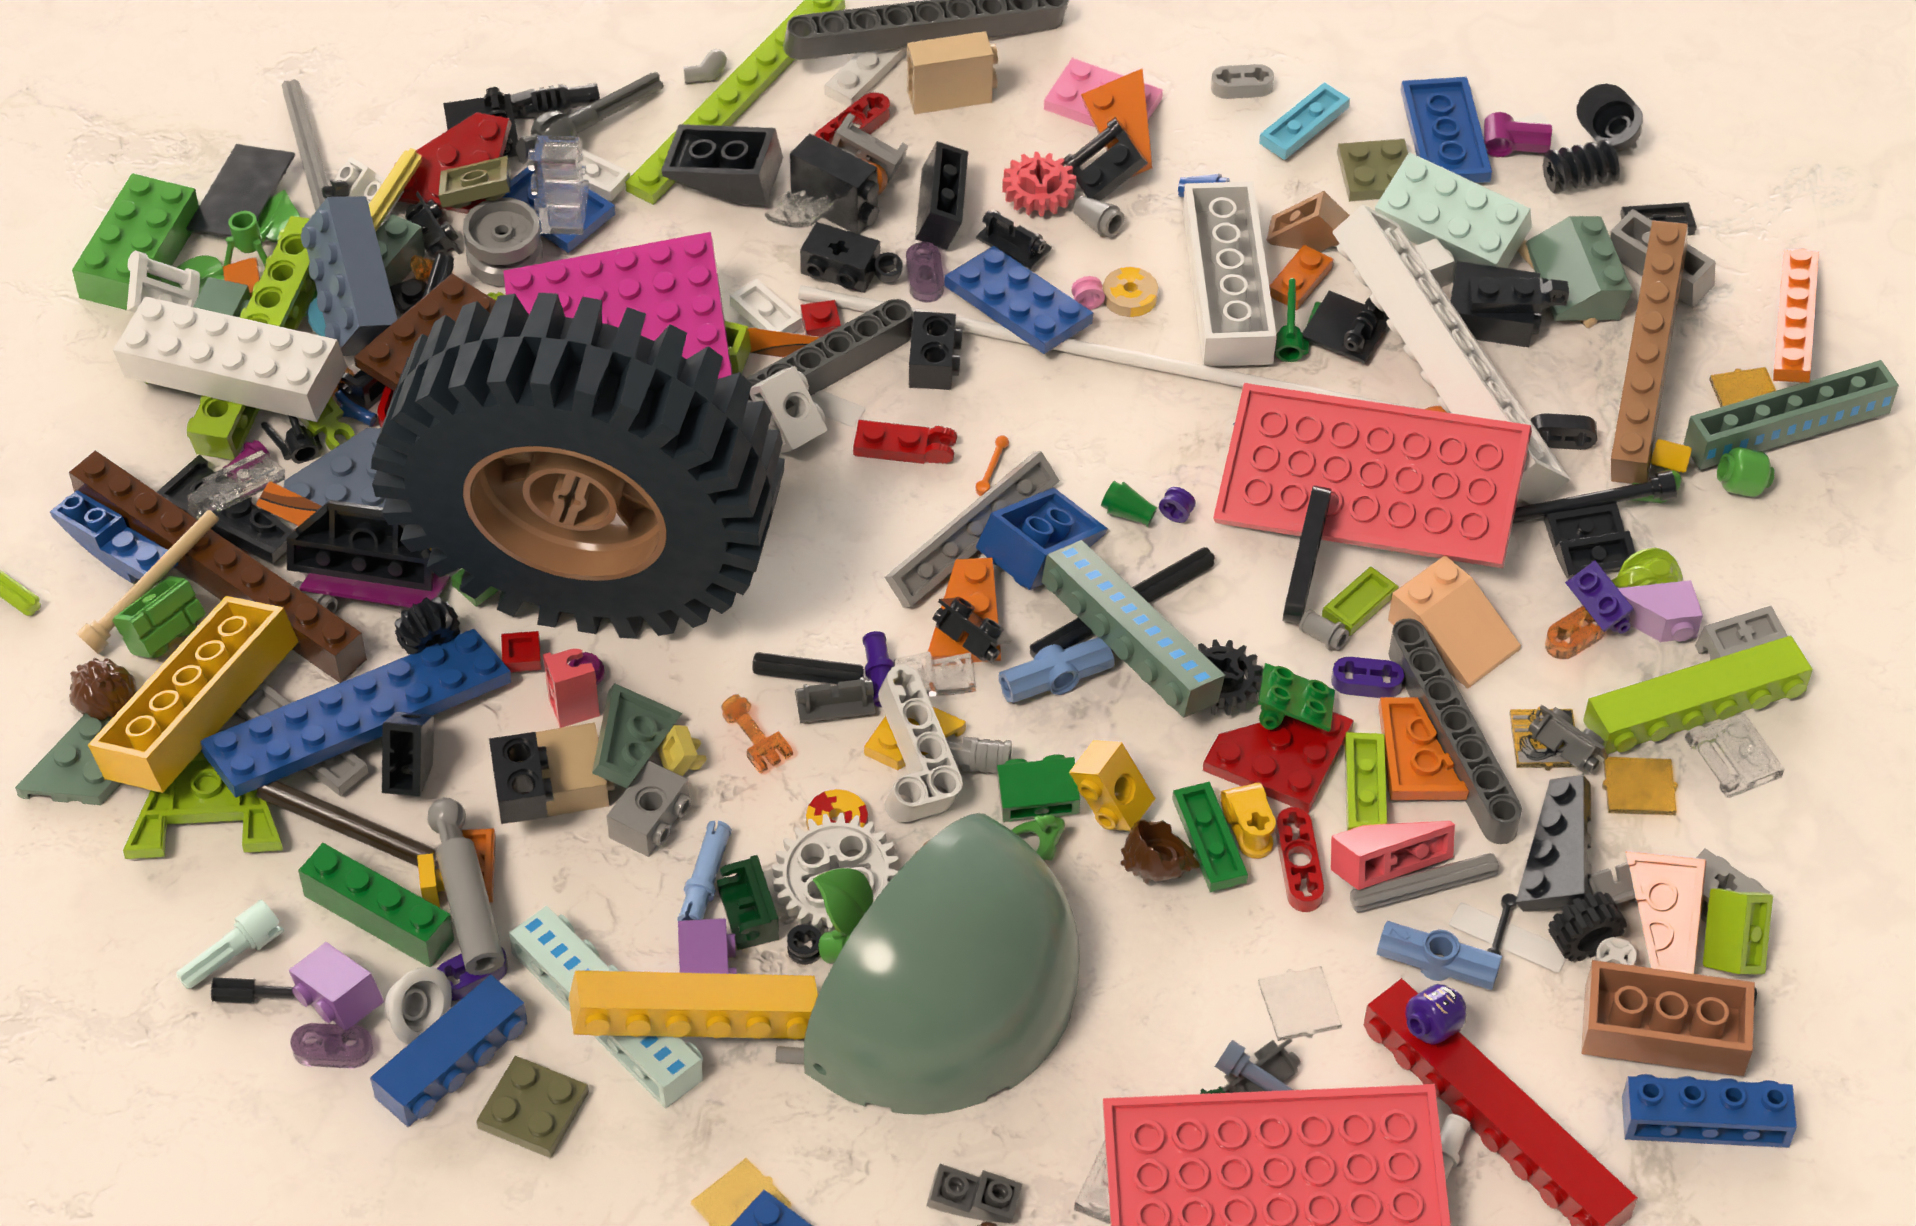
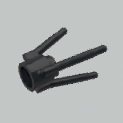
M288 415L292 428L286 432L285 443L267 422L261 423L263 430L281 450L284 460L292 459L293 462L301 464L315 459L319 450L323 448L319 434L313 436L309 429L299 424L297 417Z

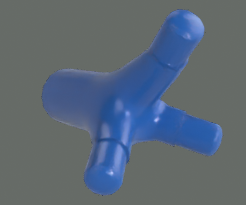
M342 391L335 392V397L344 412L342 417L354 418L370 427L375 424L377 414L354 403Z

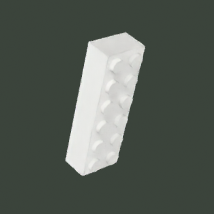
M1254 181L1185 184L1183 220L1202 363L1204 366L1209 367L1273 364L1277 335Z
M146 296L113 349L125 378L315 422L318 421L347 368L337 339Z

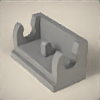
M849 113L835 132L832 145L852 155L879 164L885 170L887 183H889L904 160L908 145L902 143L898 150L853 126L855 116Z
M1771 605L1704 626L1695 647L1699 654L1709 651L1710 660L1787 637V634Z

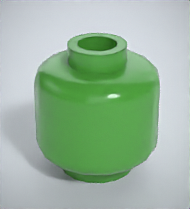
M1735 447L1728 453L1723 454L1717 467V478L1722 483V487L1729 493L1747 497L1759 496L1765 488H1769L1772 485L1775 475L1769 457L1764 452L1743 447Z

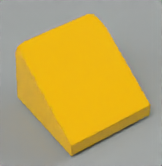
M1657 439L1650 463L1684 473L1690 461L1692 448Z

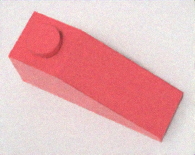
M1451 821L1363 825L1333 835L1331 837V870L1354 888L1361 890L1451 859L1454 854L1455 824Z

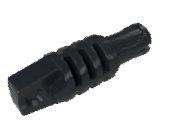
M597 82L576 87L558 84V87L554 88V85H551L549 89L539 87V90L535 91V88L510 95L514 119H536L540 116L539 114L552 110L563 111V113L568 114L571 108L590 105L600 99Z

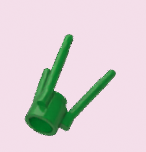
M1294 278L1289 280L1287 325L1281 327L1276 334L1275 354L1278 359L1285 362L1298 361L1303 355L1309 353L1310 341L1305 340L1300 329L1295 326L1296 280ZM1319 301L1315 302L1308 323L1321 303Z

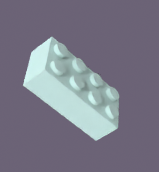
M1410 152L1375 206L1376 212L1399 224L1409 241L1419 245L1436 238L1444 249L1451 252L1456 263L1461 261L1507 268L1532 228L1531 208Z

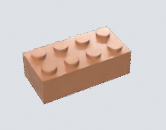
M1592 960L1585 985L1581 1054L1744 1076L1753 1052L1755 982Z

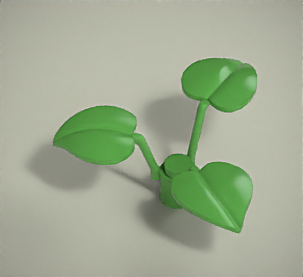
M285 190L270 198L259 217V221H257L255 214L249 211H240L230 217L228 224L232 236L226 238L227 250L223 266L231 264L234 247L243 253L257 251L265 266L267 256L261 242H264L265 239L270 242H278V235L282 229H285L290 216L300 217L299 212ZM197 256L177 267L181 270L189 268L199 272V294L208 277L224 280L223 266L217 258L212 256ZM161 278L162 282L181 288L179 283ZM316 289V291H315V293H314V295H313V297H312L310 303L317 297V295H318L317 289ZM308 308L303 317L307 316Z
M851 868L829 870L813 879L822 895L829 919L836 929L831 932H825L819 940L820 956L829 964L836 961L848 938L873 903V891L868 879L860 871Z

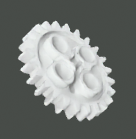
M840 813L837 821L831 823L828 815L823 814L822 825L819 826L812 819H808L809 830L805 832L795 827L796 841L784 838L783 843L786 851L776 852L779 864L772 866L773 875L777 878L773 880L775 892H780L777 895L779 905H787L786 912L789 918L799 914V925L812 921V926L816 927L819 931L823 925L828 926L829 932L836 930L829 919L824 900L812 898L815 893L820 892L813 881L816 876L838 868L858 870L868 879L873 891L874 902L886 885L898 873L896 869L900 868L898 856H893L895 854L893 842L886 843L887 839L884 830L874 834L875 829L872 821L863 828L860 827V819L857 815L850 823H845L844 815ZM852 849L861 851L858 855L854 857H848L844 855L847 851ZM812 857L822 858V860L816 864L805 863L809 858Z

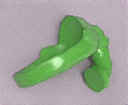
M1037 815L1034 817L1035 820L1022 823L1011 830L1018 836L1028 832L1036 834L1040 839L1036 852L1044 861H1052L1056 853V845L1060 841L1061 834L1064 832L1065 822L1062 818L1053 815Z

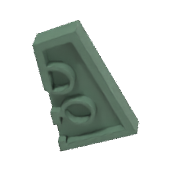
M614 683L607 694L592 773L628 788L683 713Z

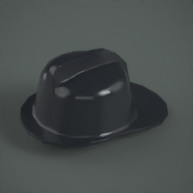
M1604 83L1588 89L1580 97L1576 107L1577 118L1584 129L1596 142L1605 139L1609 141L1615 150L1619 151L1628 147L1633 150L1636 149V141L1641 135L1643 113L1639 106L1617 85Z

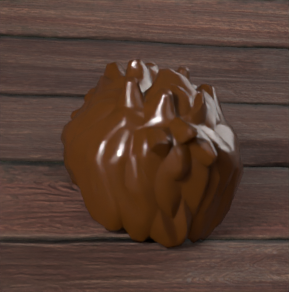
M93 658L87 664H79L76 667L77 671L73 670L70 673L72 684L70 685L71 693L69 694V700L71 705L84 715L86 713L98 720H104L107 716L113 718L137 692L136 681L133 675L127 669L118 666L108 658L104 659L103 662Z
M1145 819L1138 820L1131 828V832L1126 838V843L1121 849L1124 858L1121 861V866H1124L1127 872L1132 871L1134 876L1140 875L1146 884L1151 880L1159 882L1181 878L1184 872H1190L1191 868L1197 869L1200 866L1194 857L1195 851L1182 839L1173 834L1171 824L1166 823L1164 820L1158 822H1147Z

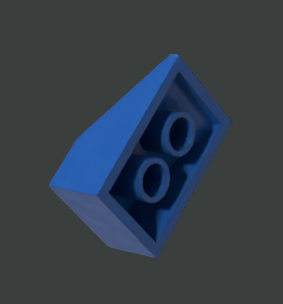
M1053 487L992 512L975 548L987 558H993V564L1010 574L1019 585L1032 590L1043 585L1042 577L1047 554L1080 540L1091 547L1106 534L1108 528Z

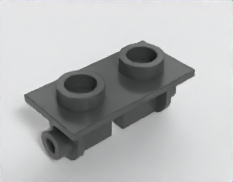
M860 677V680L838 682V685L831 686L830 683L811 686L803 684V688L795 690L800 723L875 714L872 680L865 681L864 677Z
M1544 705L1540 706L1544 718L1541 721L1537 718L1534 719L1528 728L1534 740L1554 753L1562 742H1565L1567 746L1560 754L1561 758L1581 772L1586 770L1592 773L1599 764V760L1596 759L1597 755L1605 760L1607 759L1608 755L1603 746L1605 741L1598 734L1588 728H1585L1582 732L1571 724L1573 719L1557 707H1554L1551 711Z
M1291 1038L1279 1045L1274 1040H1271L1254 1053L1258 1059L1254 1064L1281 1082L1286 1081L1298 1072L1297 1067L1301 1065V1061L1294 1052L1288 1053L1284 1048L1292 1042ZM1232 1073L1224 1076L1228 1083L1222 1087L1223 1091L1228 1089L1231 1093L1265 1091L1241 1074L1238 1077Z

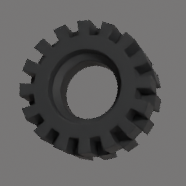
M1596 892L1594 896L1592 893L1585 894L1583 900H1580L1579 897L1574 899V904L1571 906L1566 904L1562 907L1563 912L1556 913L1553 916L1554 921H1550L1548 925L1551 937L1564 958H1568L1569 961H1574L1576 958L1578 961H1582L1586 955L1590 958L1596 956L1597 948L1603 940L1623 936L1625 933L1624 928H1627L1626 919L1613 898L1608 893L1603 894L1602 892Z

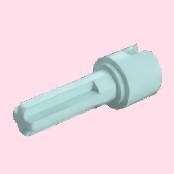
M260 899L234 918L235 923L233 925L235 928L177 971L176 975L185 988L194 987L247 948L259 950L284 932V929L278 926V918L263 900Z

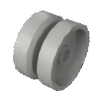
M500 198L493 201H483L469 211L463 224L467 264L471 273L481 282L493 286H505L504 270L542 263L543 249L540 239V222L532 207L514 198Z

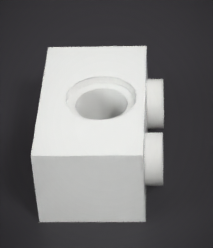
M795 366L777 372L752 386L750 390L753 402L765 401L772 412L768 429L780 430L783 441L780 453L794 450L828 431L824 423L825 415L822 409L813 402L808 392L809 384L807 379L800 371H797ZM787 400L792 401L795 406L793 417L786 411Z

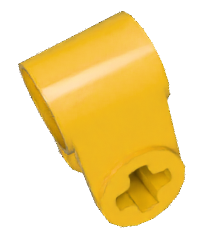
M1258 782L1221 791L1220 799L1223 814L1227 823L1231 826L1240 851L1247 857L1254 859L1268 856L1273 848V837L1271 834L1275 830L1276 821L1262 784Z

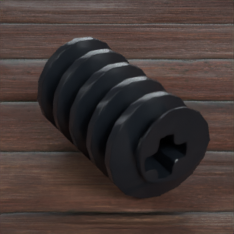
M1606 139L1599 140L1596 144L1588 142L1584 146L1581 144L1573 145L1571 149L1569 147H1562L1558 151L1555 149L1548 150L1543 159V174L1551 192L1555 190L1556 182H1558L1562 191H1566L1569 188V180H1571L1574 188H1580L1582 177L1587 186L1593 185L1595 175L1599 183L1606 182L1607 172L1612 181H1616L1620 177L1617 152Z

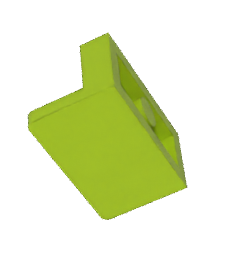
M1719 888L1710 889L1703 953L1704 967L1736 974H1765L1773 903L1772 894L1736 892Z

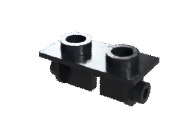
M416 192L415 194L420 202L406 209L405 219L422 227L424 248L429 257L435 258L439 253L446 255L447 251L451 248L460 255L462 252L455 243L459 236L447 221L442 223L440 218L444 216L443 211L433 199L427 202L419 192Z
M989 210L985 213L982 222L986 224V227L976 236V239L990 247H997L1030 269L1052 249V246L1046 244V241L1043 240L1041 234H1035L1020 225L1015 227L1013 221L1002 216L997 210L993 212Z
M957 596L955 598L939 599L938 603L944 606L945 609L939 608L935 612L932 620L936 622V627L956 642H959L964 633L967 632L969 636L964 642L963 647L982 662L986 660L990 663L994 662L1000 653L996 647L1001 644L1011 643L1012 640L1002 634L1004 631L1002 626L989 618H984L983 620L973 612L974 606L965 599Z

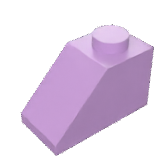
M1691 580L1618 589L1634 608V611L1628 614L1630 616L1629 623L1632 627L1659 642L1674 640L1681 642L1697 638L1703 614Z

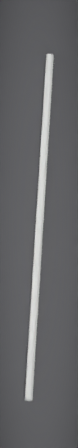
M803 285L800 286L798 292V299L812 302L835 300L837 307L867 312L884 303L883 301ZM911 307V308H912V322H913V313H914V311H918V312H933V311H928V310H923V309H918V308H913V307ZM956 316V328H962V332L1030 345L1002 325ZM1067 339L1052 349L1242 388L1244 383L1405 406L1074 339Z

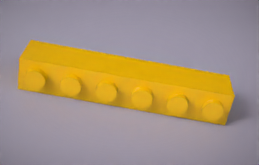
M575 970L569 994V1005L573 1035L805 1039L806 1029L818 997L815 977L810 975Z

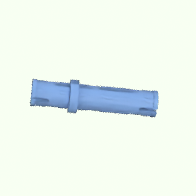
M715 820L707 824L692 877L686 881L684 886L686 896L677 921L703 920L708 902L714 899L716 893L714 883L728 838L732 832L731 827L722 821H718L716 831L714 830Z

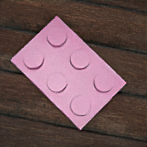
M1072 58L1044 99V110L1095 127L1082 101L1081 94L1118 79L1123 75ZM1144 83L1147 117L1149 120L1162 100L1163 89Z

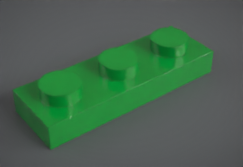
M1210 781L1173 790L1172 800L1191 847L1195 851V857L1200 864L1199 867L1209 891L1214 892L1246 884L1248 873Z

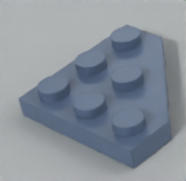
M366 428L287 478L284 481L283 487L321 506L329 500L384 507L386 498L375 497L372 486L377 470L371 469L372 455L381 428Z

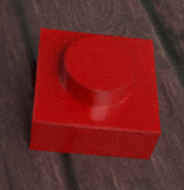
M835 300L800 305L805 335L820 338L841 326Z
M539 631L501 634L502 662L511 672L541 670Z

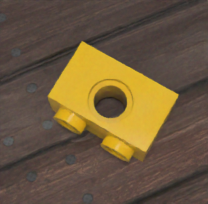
M1093 740L1069 772L1078 786L1079 793L1086 799L1095 814L1096 821L1104 829L1131 831L1133 825L1143 817L1156 799L1122 742Z

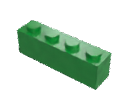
M323 842L298 870L303 893L306 898L428 967H432L455 940L450 913Z

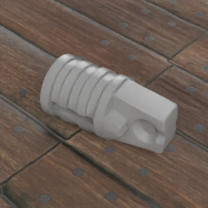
M963 737V743L947 742L956 764L961 765V771H981L997 774V765H1003L1006 761L1011 760L1012 741L1005 740L1004 742L1001 740L993 741L990 739L982 740L975 737Z

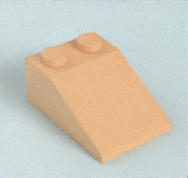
M1447 556L1440 558L1392 593L1388 621L1393 625L1401 619L1408 618L1420 622L1429 634L1449 673L1467 689L1520 650L1521 644L1473 578Z

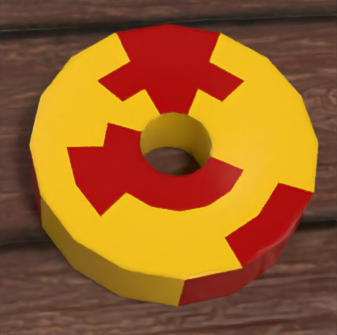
M834 789L824 791L815 796L808 805L806 812L807 829L809 830L808 819H812L819 826L822 825L823 814H827L831 823L836 821L832 820V818L838 817L840 813H843L845 823H850L856 815L859 816L860 827L863 828L868 823L866 804L858 795L847 790Z

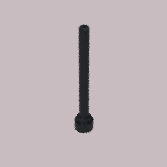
M1671 470L1656 472L1655 477H1650L1648 482L1517 507L1513 523L1546 517L1550 513L1612 504L1652 496L1653 499L1659 498L1661 501L1677 498V489L1674 475Z

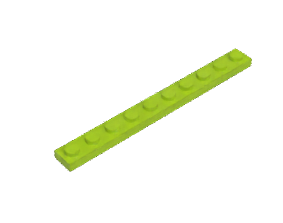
M803 0L683 124L731 126L795 60L786 55L783 50L789 19L803 14L844 10L845 0ZM676 131L625 181L626 192L654 205L675 184L676 181L662 176L661 169Z

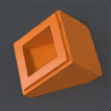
M249 258L223 266L224 280L248 285L251 298L253 287L260 280L257 258Z

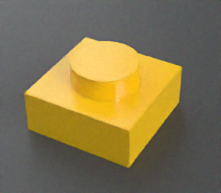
M433 853L417 855L422 898L440 908L439 892L445 891L440 868H435Z

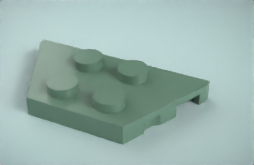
M85 713L15 787L17 795L22 799H30L31 794L51 796L52 801L68 803L79 801L82 804L102 805L122 783L104 779L88 744L107 725L112 717L107 716L104 720H98Z

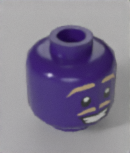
M1436 984L1426 988L1413 996L1406 1005L1405 1015L1408 1029L1414 1036L1428 1044L1434 1045L1445 1041L1459 1032L1465 1025L1466 1004L1459 992L1446 985Z

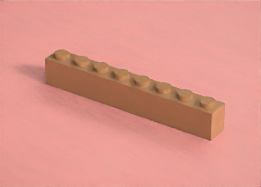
M1652 220L1611 455V481L1630 484L1633 482H1648L1687 251L1688 224Z

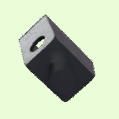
M395 712L383 723L382 793L421 796L433 766V715ZM408 768L413 774L403 773L402 770Z

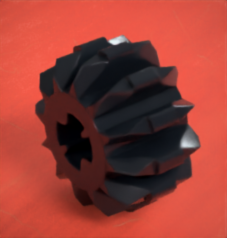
M426 597L421 603H413L409 610L401 612L402 617L394 623L396 627L395 634L398 637L397 641L407 654L422 652L425 648L437 643L438 645L447 643L461 633L459 630L460 622L457 619L458 615L453 607H450L448 602H444L440 597H435L432 600Z

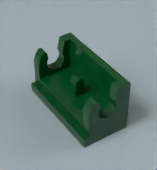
M758 855L750 856V859L730 863L720 868L721 875L725 878L717 880V888L732 934L735 933L737 950L779 940V919Z

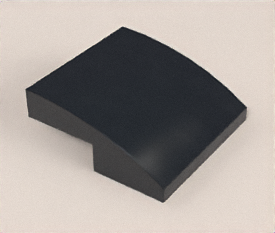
M1617 503L1550 513L1544 518L1552 547L1566 578H1572L1593 561H1596L1604 572L1620 570L1623 563L1632 554L1636 553L1630 531H1624Z

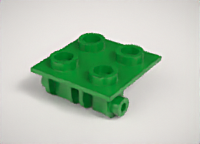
M1265 663L1258 704L1261 705L1260 724L1266 729L1272 730L1280 726L1284 716L1287 715L1329 732L1331 729L1335 690L1319 680H1309L1298 676L1286 667Z

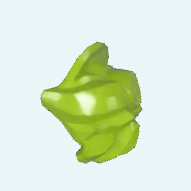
M1654 547L1642 549L1632 554L1623 563L1618 576L1611 581L1617 588L1679 582L1683 580V576L1676 559L1668 551Z

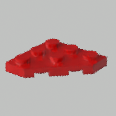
M476 112L417 149V153L422 156V162L404 188V193L398 202L417 205L420 200L415 193L419 192L427 202L433 199L440 209L468 214L476 205L486 201L485 198L475 200L470 205L459 209H453L451 206L442 208L439 199L440 174L444 170L503 157L512 125L510 119Z
M1333 712L1331 729L1328 732L1285 715L1280 726L1272 730L1266 729L1260 723L1220 733L1203 762L1202 771L1239 786L1260 782L1267 797L1292 807L1301 808L1309 813L1345 744L1346 732H1351L1354 720Z

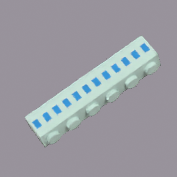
M547 905L509 932L512 954L569 1012V994L575 970L619 971L614 965L607 966L600 959L595 946L587 939L582 941L574 933L573 926L569 920L562 914L557 916ZM594 1036L665 1109L703 1081V1057L694 1044L691 1042L685 1043L680 1037Z

